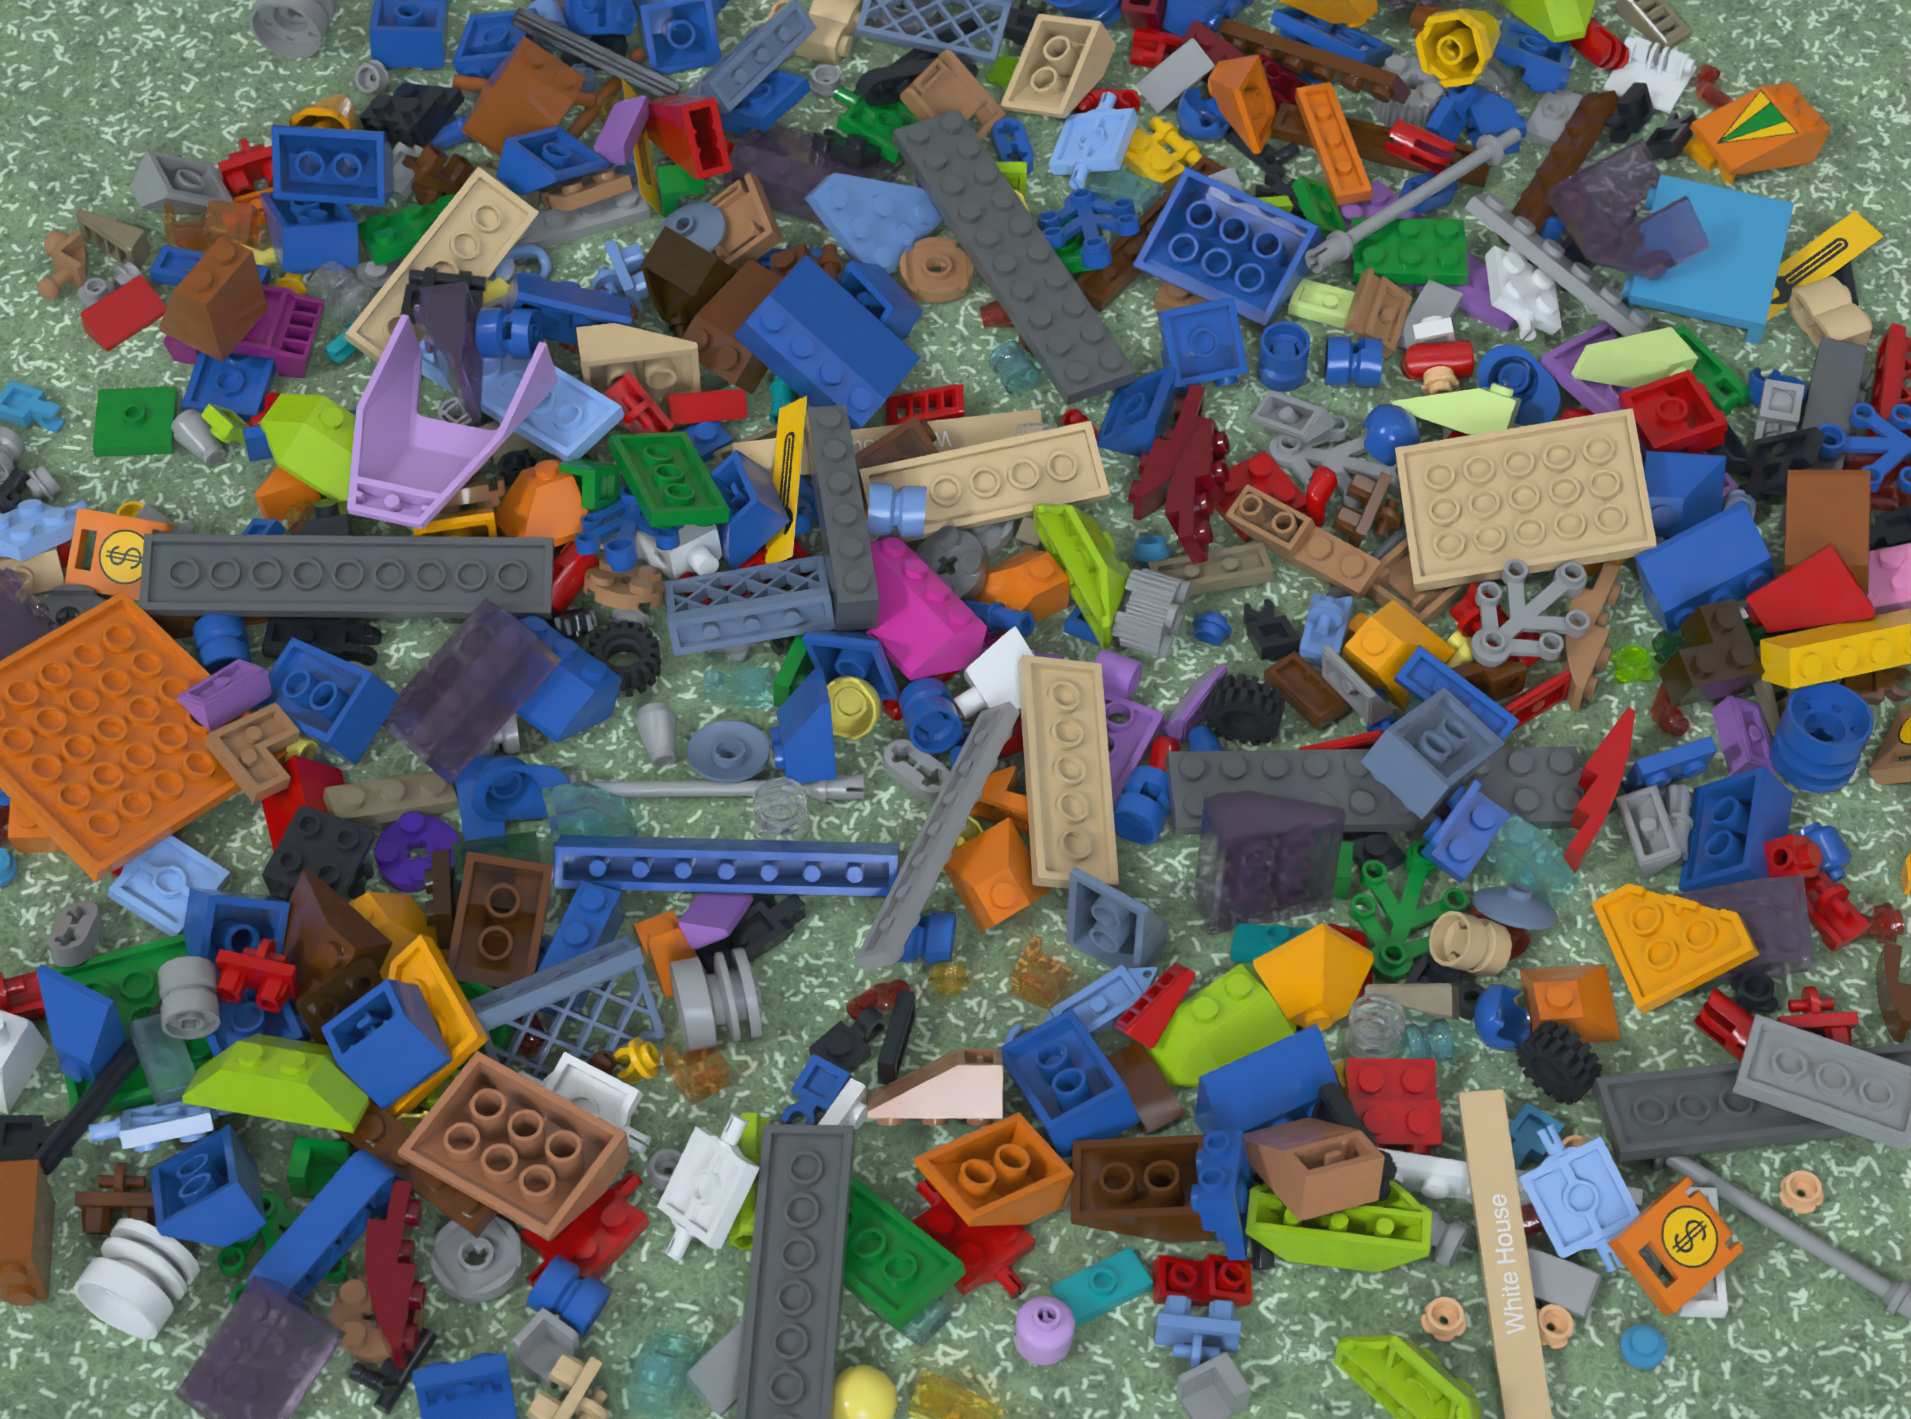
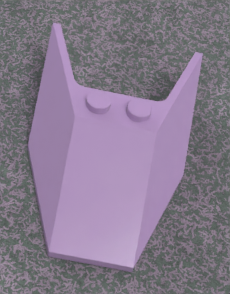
M402 314L356 407L347 502L348 513L424 529L559 382L547 343L539 341L499 429L486 430L427 418L418 414L423 354L410 317Z

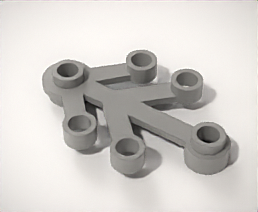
M1332 415L1336 421L1334 427L1341 428L1339 430L1331 428L1308 442L1278 434L1269 444L1270 457L1277 465L1294 470L1304 484L1305 493L1307 492L1308 484L1312 480L1313 469L1309 465V463L1327 466L1337 474V488L1343 495L1342 500L1344 504L1351 508L1362 507L1364 503L1345 495L1352 480L1347 472L1352 474L1358 472L1377 479L1381 472L1392 476L1387 490L1393 495L1402 497L1397 463L1389 467L1353 458L1356 455L1367 452L1364 447V441L1368 433L1367 427L1363 430V436L1326 451L1314 448L1330 440L1342 441L1347 437L1349 422L1341 415Z
M1519 559L1508 560L1504 565L1501 578L1506 584L1509 620L1500 628L1496 607L1499 604L1502 590L1494 582L1487 581L1481 583L1475 595V602L1480 607L1481 630L1474 634L1471 641V650L1476 661L1486 667L1499 666L1507 661L1510 655L1541 657L1544 660L1553 661L1560 656L1564 646L1563 639L1558 634H1567L1574 638L1584 636L1590 624V618L1582 610H1571L1567 613L1566 617L1541 616L1561 597L1573 599L1582 594L1587 582V574L1579 563L1567 562L1560 565L1556 569L1552 583L1525 605L1523 584L1528 574V567ZM1509 571H1517L1520 575H1512ZM1483 593H1490L1494 598H1487ZM1570 621H1577L1582 626H1575ZM1521 632L1544 633L1539 641L1514 639ZM1488 643L1494 644L1497 647H1492ZM1544 644H1551L1556 649H1548Z

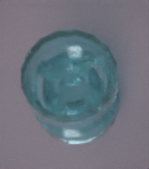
M1008 341L1003 343L989 357L991 368L996 375L1001 376L1000 382L1007 393L1011 395L1030 390L1039 380L1040 372L1033 361L1028 360V354L1020 342Z
M1446 1019L1430 1020L1427 1025L1420 1027L1415 1023L1399 1027V1044L1404 1059H1435L1437 1063L1453 1060V1039Z

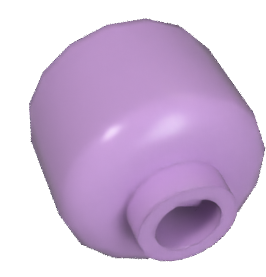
M1039 1296L1025 1302L1017 1312L1013 1339L1017 1351L1029 1362L1043 1366L1055 1364L1065 1358L1071 1349L1075 1329L1073 1313L1066 1303L1055 1297Z

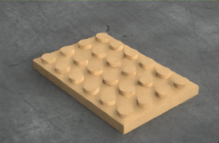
M1633 408L1395 448L1415 592L1500 579L1505 563L1511 559L1523 561L1528 567V574L1556 570L1560 565L1567 562L1587 565L1635 557L1648 549L1657 548ZM1509 571L1512 575H1520L1517 571Z

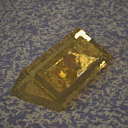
M923 1369L919 1376L909 1407V1416L913 1419H1005L1006 1414L1004 1408L927 1369Z

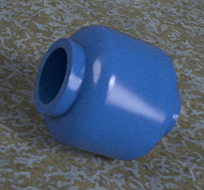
M1815 822L1795 833L1796 835L1808 837L1819 846L1822 853L1820 871H1824L1833 883L1840 881L1846 876L1843 869L1850 863L1852 855L1835 827L1830 825L1822 826L1820 822Z

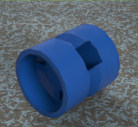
M481 308L477 316L475 328L476 346L479 355L482 358L503 359L510 353L514 359H531L539 341L543 342V321L539 310L515 308L509 314L506 308Z
M1284 321L1273 323L1265 328L1261 335L1257 375L1260 382L1267 388L1279 392L1293 391L1302 386L1306 380L1310 337L1304 328L1293 322Z
M1327 336L1324 385L1347 386L1350 381H1354L1357 387L1379 388L1382 370V339L1360 337L1357 343H1352L1350 337Z
M207 614L194 624L193 636L195 648L198 651L197 661L210 675L238 659L252 663L246 624L241 616Z
M927 677L917 679L904 688L899 698V709L906 723L910 740L915 748L930 754L941 753L952 748L960 739L962 722L946 684L938 679Z
M1144 765L1135 767L1130 772L1122 788V794L1113 805L1115 833L1118 836L1145 846L1154 844L1166 824L1167 816L1171 813L1166 772Z
M932 910L928 915H923L921 911L920 921L911 930L904 945V953L897 962L914 963L917 958H922L925 965L949 968L955 940L956 912Z
M557 1254L532 1289L526 1306L537 1313L544 1307L554 1316L558 1314L559 1319L575 1330L581 1340L600 1315L613 1288L596 1277L588 1276L581 1280L580 1267Z

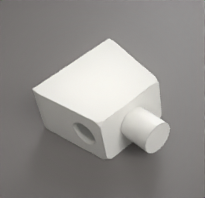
M715 524L709 527L685 525L682 529L678 530L680 545L672 550L658 549L655 537L640 530L637 531L635 541L638 556L650 565L661 569L662 573L672 580H677L686 572H696L699 576L712 574L719 567L718 560L722 556V550Z
M1016 626L1003 635L965 670L964 677L971 688L953 699L956 709L964 720L969 719L983 709L986 710L1009 701L1021 713L1018 662L1022 655L1034 656Z
M0 1010V1112L9 1114L49 1045L31 1021Z

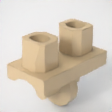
M562 1353L548 1379L568 1390L569 1393L562 1403L540 1389L525 1415L529 1419H570L574 1413L578 1416V1419H610L609 1413L602 1407L608 1396L607 1393L596 1388L590 1399L583 1397L603 1363L591 1356L585 1364L577 1358Z

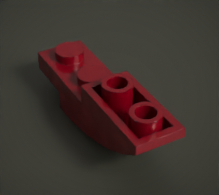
M1196 19L1189 26L1176 48L1178 50L1191 38H1194L1215 66L1218 61L1247 56ZM1260 53V60L1277 112L1281 102L1298 106L1295 99L1296 88L1308 85ZM1212 71L1200 80L1208 84V78Z
M1190 384L1186 398L1178 399L1174 413V420L1177 421L1176 426L1168 427L1165 439L1155 437L1150 452H1143L1138 473L1142 474L1140 481L1133 480L1128 496V503L1134 504L1133 519L1142 520L1166 503L1170 480L1176 464L1192 435L1202 422L1208 419L1202 417L1206 387Z
M1212 418L1205 419L1184 448L1174 469L1166 496L1164 514L1193 565L1208 561L1209 544L1213 542V533L1209 524L1210 515L1214 513L1213 503L1225 500V483L1230 480L1226 464V455L1230 454L1229 439L1224 431L1220 432Z
M394 1180L387 1220L368 1219L365 1239V1269L368 1291L377 1327L385 1348L396 1368L406 1369L409 1352H416L418 1346L419 1325L414 1324L416 1310H423L426 1300V1283L419 1281L416 1264H413L415 1240H411L413 1226L419 1227L421 1223L422 1200L416 1199L412 1181Z

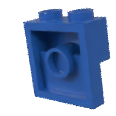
M565 0V20L569 30L584 37L633 35V25L637 21V11L633 7V0Z
M529 8V9H528V10H530V11H532V12L538 14L536 8ZM516 10L469 16L452 61L458 75L489 79L523 36L533 41V36L512 26V19Z
M1504 17L1499 28L1501 35L1493 56L1498 57V60L1507 66L1517 67L1519 65L1524 67L1521 81L1525 82L1530 89L1540 93L1548 91L1555 94L1557 89L1563 91L1569 79L1570 68L1574 59L1573 56L1569 55L1571 42L1554 43L1533 27Z
M774 69L730 112L722 115L719 112L723 131L741 136L751 128L765 132L811 91L808 79Z
M1234 297L1157 312L1164 350H1160L1163 367L1172 365L1176 369L1175 388H1178L1179 394L1187 393L1190 384L1201 386L1200 383L1214 380L1215 387L1237 383V375L1248 373Z
M246 988L241 1002L236 1004L221 1001L217 993L221 1023L216 1031L205 1036L213 1058L238 1040L254 1034L303 1042L311 1040V1034L301 1016L295 1017L291 1006L296 1004V999L288 998L281 1011L274 1013L265 1011L257 1006L255 999L258 993L257 990Z
M1207 1130L1203 1140L1204 1149H1198L1196 1154V1170L1199 1184L1192 1185V1211L1200 1213L1203 1231H1216L1217 1240L1224 1241L1228 1260H1246L1249 1235L1245 1231L1249 1192L1255 1186L1243 1130Z

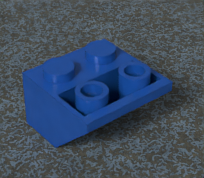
M737 449L710 473L730 509L728 523L715 524L718 530L722 556L729 570L738 569L790 522L768 470Z
M387 978L321 1027L337 1065L383 1109L389 1108L453 1061L418 985Z

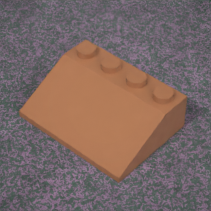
M479 1051L475 1052L398 1150L399 1157L548 1241H551L598 1200L630 1160L626 1132Z

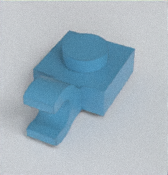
M11 380L0 394V420L25 428L34 420L42 428L58 433L66 423L65 419L56 416L61 410V406L47 401L43 390Z
M1527 1102L1509 1125L1516 1170H1522L1528 1158L1541 1164L1548 1153L1536 1131L1544 1128L1553 1144L1546 1126L1554 1123L1559 1137L1562 1135L1565 1126Z

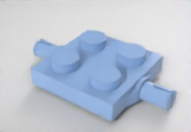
M1106 92L1103 93L1100 103L1095 110L1079 114H1069L1060 133L1048 166L1053 176L1071 174L1072 176L1068 183L1075 190L1078 187L1079 189L1084 187L1085 180L1090 172L1120 170L1139 118L1134 108L1113 109L1117 100L1113 93L1107 92V95Z
M29 499L20 502L18 508L0 514V557H10L23 562L71 540L77 508L88 509L87 504L83 500H78L64 508H56L41 502V500Z
M170 835L124 864L122 873L108 888V897L172 937L184 934L183 928L190 887L221 891L230 881V871Z
M182 1098L123 1110L122 1116L116 1117V1120L93 1125L89 1124V1132L92 1143L119 1137L123 1149L134 1147L136 1152H144L160 1147L162 1145L161 1141L174 1138H179L180 1142L200 1140L207 1136V1131L214 1130V1119H219V1116L236 1112L184 1104Z
M1554 1123L1546 1126L1553 1144L1544 1128L1536 1131L1549 1156L1539 1166L1519 1175L1518 1178L1558 1257L1563 1259L1579 1250L1596 1248L1607 1272L1615 1270L1608 1252L1616 1267L1623 1266L1624 1264L1607 1242L1637 1217L1640 1212L1602 1137L1598 1136L1580 1146L1565 1148L1554 1127Z

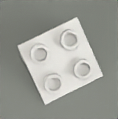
M1635 35L1634 38L1628 36L1624 45H1626L1629 51V61L1623 68L1613 70L1603 86V90H1615L1617 95L1623 96L1634 82L1647 83L1654 108L1670 114L1697 68L1695 66L1696 60L1691 59L1688 53L1685 54L1673 49L1670 52V47L1665 46L1661 54L1659 53L1660 43L1656 42L1652 50H1650L1651 41L1640 38L1638 35Z

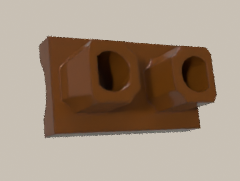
M430 144L426 145L418 158L407 154L402 161L404 167L412 169L415 173L416 181L413 182L411 188L415 192L417 203L422 206L436 203L437 199L445 196L446 193L456 195L474 170L473 165L464 156L454 153L446 167H443L448 159L447 155L438 147Z
M1358 472L1353 476L1345 495L1364 503L1360 512L1342 504L1331 526L1350 537L1347 542L1348 544L1359 548L1362 539L1366 538L1372 523L1376 525L1373 535L1378 538H1384L1387 530L1397 531L1400 529L1403 519L1401 515L1395 512L1398 502L1393 499H1387L1385 505L1380 506L1392 476L1381 472L1377 479Z
M127 1162L117 1163L114 1175L99 1176V1188L113 1189L114 1192H75L74 1205L82 1210L83 1232L87 1235H111L113 1212H127V1218L143 1221L156 1227L153 1193L130 1192L131 1189H145L146 1176H131V1167Z

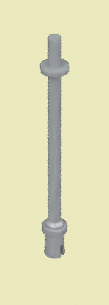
M1513 127L1498 137L1482 135L1478 138L1476 143L1477 150L1346 233L1341 230L1331 232L1327 236L1326 241L1305 253L1307 266L1310 268L1319 262L1312 269L1313 272L1319 273L1337 260H1346L1353 254V246L1481 164L1486 163L1489 166L1499 165L1504 159L1503 150L1521 139L1520 131Z
M570 771L571 794L569 798L571 808L578 807L579 798L810 796L813 800H818V804H827V800L864 801V774L836 775L837 779L786 784V780H743L732 783L712 780L579 781L577 771Z
M1686 1155L1655 1158L1652 1169L1655 1171H1659L1667 1164L1684 1176L1689 1175L1692 1181L1702 1187L1717 1188L1718 1197L1883 1299L1884 1305L1887 1306L1886 1311L1891 1315L1895 1316L1898 1313L1911 1321V1283L1906 1280L1903 1283L1888 1281Z

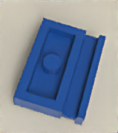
M1709 736L1638 759L1627 773V780L1622 781L1621 785L1626 794L1653 785H1657V788L1684 778L1697 776L1709 768L1708 764L1718 749L1712 737Z

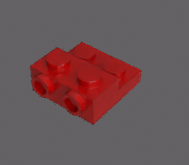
M1690 369L1619 393L1618 404L1622 410L1633 408L1637 434L1647 450L1674 452L1683 449L1685 453L1696 454L1724 444L1725 432L1728 430L1726 416L1721 409L1717 410L1710 400L1706 385L1703 382H1698Z
M1347 1058L1345 1060L1346 1098L1351 1101L1356 1115L1366 1130L1373 1134L1378 1146L1377 1148L1404 1149V1152L1431 1156V1149H1437L1442 1145L1440 1100H1437L1435 1059Z

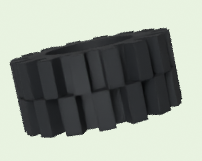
M621 621V627L619 628L615 627L614 622L607 624V632L600 627L596 630V638L591 636L588 640L589 647H586V652L605 663L609 669L622 677L617 697H619L620 691H626V697H632L633 689L636 688L641 694L646 691V683L652 687L656 683L655 676L659 677L661 672L659 642L656 636L653 637L652 631L647 627L642 632V624L635 622L633 628H629L628 621ZM620 652H631L639 657L638 661L628 666H616L608 662L612 655Z
M1238 674L1236 680L1232 675L1225 676L1224 680L1220 678L1216 681V685L1213 686L1205 714V719H1208L1207 725L1210 728L1215 727L1214 733L1218 736L1226 734L1225 740L1227 741L1238 739L1241 744H1246V741H1250L1252 746H1259L1260 741L1267 744L1271 741V738L1275 739L1283 716L1285 699L1280 697L1281 691L1278 688L1270 690L1272 683L1266 680L1261 684L1258 682L1259 677L1253 675L1251 680H1247L1245 674Z
M1545 1021L1518 1047L1516 1056L1520 1058L1517 1062L1520 1067L1526 1068L1522 1072L1526 1078L1531 1077L1534 1080L1532 1085L1536 1088L1540 1086L1544 1089L1543 1093L1549 1097L1551 1094L1554 1095L1556 1102L1562 1104L1565 1101L1567 1105H1572L1574 1102L1577 1103L1594 1084L1595 1078L1601 1077L1602 1065L1597 1063L1599 1061L1597 1054L1589 1052L1592 1048L1588 1042L1582 1043L1579 1040L1580 1034L1576 1031L1573 1034L1569 1033L1568 1026L1562 1024L1558 1027L1556 1021H1550L1549 1023Z

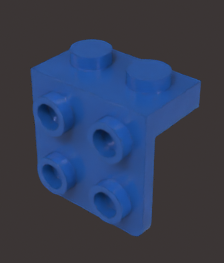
M480 1353L473 1356L470 1360L450 1364L447 1362H434L426 1365L423 1369L412 1371L421 1419H517L506 1353Z

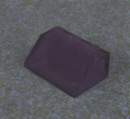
M254 1275L175 1395L205 1419H289L346 1332L279 1281Z

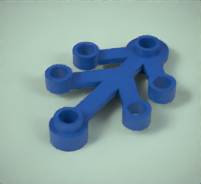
M1086 188L1071 192L1070 196L1064 200V208L1058 212L1045 211L1038 215L1039 228L1053 249L1064 246L1068 239L1082 230L1084 242L1080 253L1082 265L1087 269H1101L1112 263L1110 245L1106 243L1105 238L1100 237L1098 228L1118 232L1121 236L1135 235L1140 231L1139 218L1135 215L1134 201L1132 199L1119 198L1110 203L1102 201L1099 194ZM1098 213L1112 215L1114 218L1098 215ZM1070 218H1075L1074 220H1072L1071 222H1069L1061 228V224H1063Z
M1857 403L1853 406L1849 417L1851 425L1862 430L1870 428L1880 437L1846 436L1841 427L1831 423L1818 426L1817 428L1825 435L1818 457L1830 460L1840 455L1841 452L1885 453L1874 464L1867 465L1861 469L1871 470V477L1876 480L1871 481V493L1878 491L1884 476L1911 454V438L1901 432L1907 429L1911 430V407L1907 404L1895 405L1891 410L1889 422L1879 416L1874 407L1868 403ZM1857 414H1863V415L1867 416L1868 418H1862V417L1858 416ZM1897 415H1902L1907 419H1901ZM1908 466L1900 471L1897 486L1902 492L1911 494V482L1905 479L1911 478V466Z
M625 484L620 488L617 503L581 517L582 533L577 534L574 538L577 553L580 555H591L601 549V540L619 532L618 537L605 542L603 548L606 563L611 566V569L615 572H625L633 569L635 561L638 559L635 541L638 530L655 537L658 549L672 550L680 545L678 530L682 529L685 525L674 526L671 529L650 527L644 515H642L643 513L628 484ZM624 514L623 516L618 517V518H616V519H614V520H612V521H610V522H608V523L605 524L606 521H608V520H610V519H612V518H615V517H617V516H619V515Z

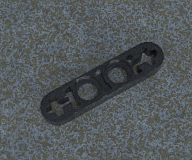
M955 54L976 78L978 76V67L965 54ZM936 58L869 70L859 78L855 90L869 106L902 102L900 94ZM906 78H908L907 81H906L903 85H901L900 87H898L903 80H905Z

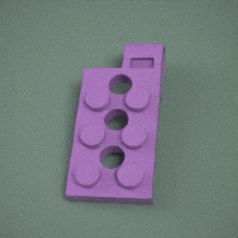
M1103 648L1094 663H1102L1108 746L1112 749L1109 753L1114 805L1116 799L1122 794V788L1130 772L1135 767L1141 766L1164 723V713L1131 701L1140 681L1143 663ZM1113 714H1122L1129 720L1123 724H1115L1109 721L1108 717Z

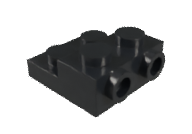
M402 83L392 96L378 94L359 118L364 130L385 132L388 142H401L402 144H416L426 147L465 99L459 88Z

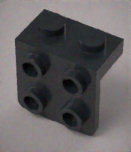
M308 806L298 808L262 873L270 895L289 902L302 870L309 868L346 902H351L348 890L375 840L374 833L368 827Z

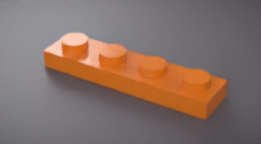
M1327 82L1296 88L1295 99L1336 205L1340 206L1371 200L1372 187L1332 83Z

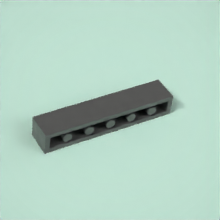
M1821 336L1800 430L1831 423L1841 427L1846 436L1857 435L1858 429L1851 425L1849 417L1853 406L1864 402L1866 391L1859 390V385L1866 386L1870 373L1871 363L1864 362L1867 346ZM1841 452L1840 455L1830 460L1818 457L1813 467L1801 470H1849L1853 453ZM1787 496L1784 499L1778 531L1785 533Z
M845 404L807 407L805 439L836 631L877 628L879 594L847 406Z

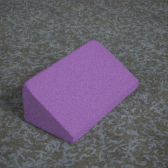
M639 96L615 103L593 151L609 163L626 166L650 115L648 97Z
M238 659L177 696V699L200 724L209 731H215L272 695V689L267 669Z
M1221 663L1199 676L1164 720L1159 732L1167 737L1175 738L1180 744L1185 743L1190 731L1198 727L1205 718L1213 686L1216 685V681L1220 678L1222 680L1225 679V676H1227V666Z
M1731 695L1727 696L1712 709V714L1729 775L1734 776L1765 766L1771 773H1777L1769 758L1771 740L1760 704Z
M700 892L678 921L679 927L691 948L699 949L728 937L749 909L754 899L751 894Z

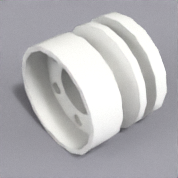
M131 1218L120 1219L113 1228L111 1237L107 1238L100 1248L103 1257L91 1260L73 1289L82 1304L100 1320L136 1338L152 1340L156 1338L174 1310L171 1301L182 1299L188 1289L187 1285L192 1284L200 1268L192 1254L176 1239L161 1236L156 1227L143 1221Z

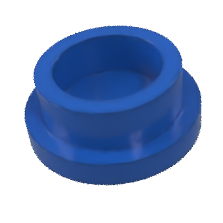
M1206 611L1205 614L1195 615L1192 622L1195 627L1193 630L1194 637L1199 641L1214 646L1223 645L1224 640L1230 638L1232 628L1227 623L1226 617L1213 611Z

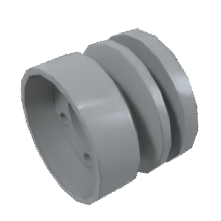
M257 0L249 16V27L255 39L267 50L277 55L308 58L317 53L340 0Z
M743 947L732 949V970H728L723 953L716 952L714 955V973L706 975L698 956L670 962V976L675 1005L688 1053L716 1047L718 1038L717 1026L725 1025L733 1043L740 1042L741 1039L740 1021H744L750 1040L762 1036L761 1019L763 1003L756 972L748 961Z

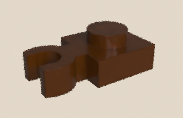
M1901 667L1895 668L1889 673L1878 670L1842 678L1840 685L1856 692L1867 704L1879 705L1885 700V696L1892 701H1904L1911 696V690H1902L1895 683V680L1904 681L1910 676V670Z

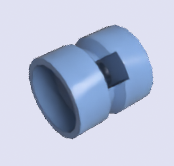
M870 482L867 518L868 534L889 536L892 530H897L900 537L923 538L927 487L904 485L900 491H896L893 484Z

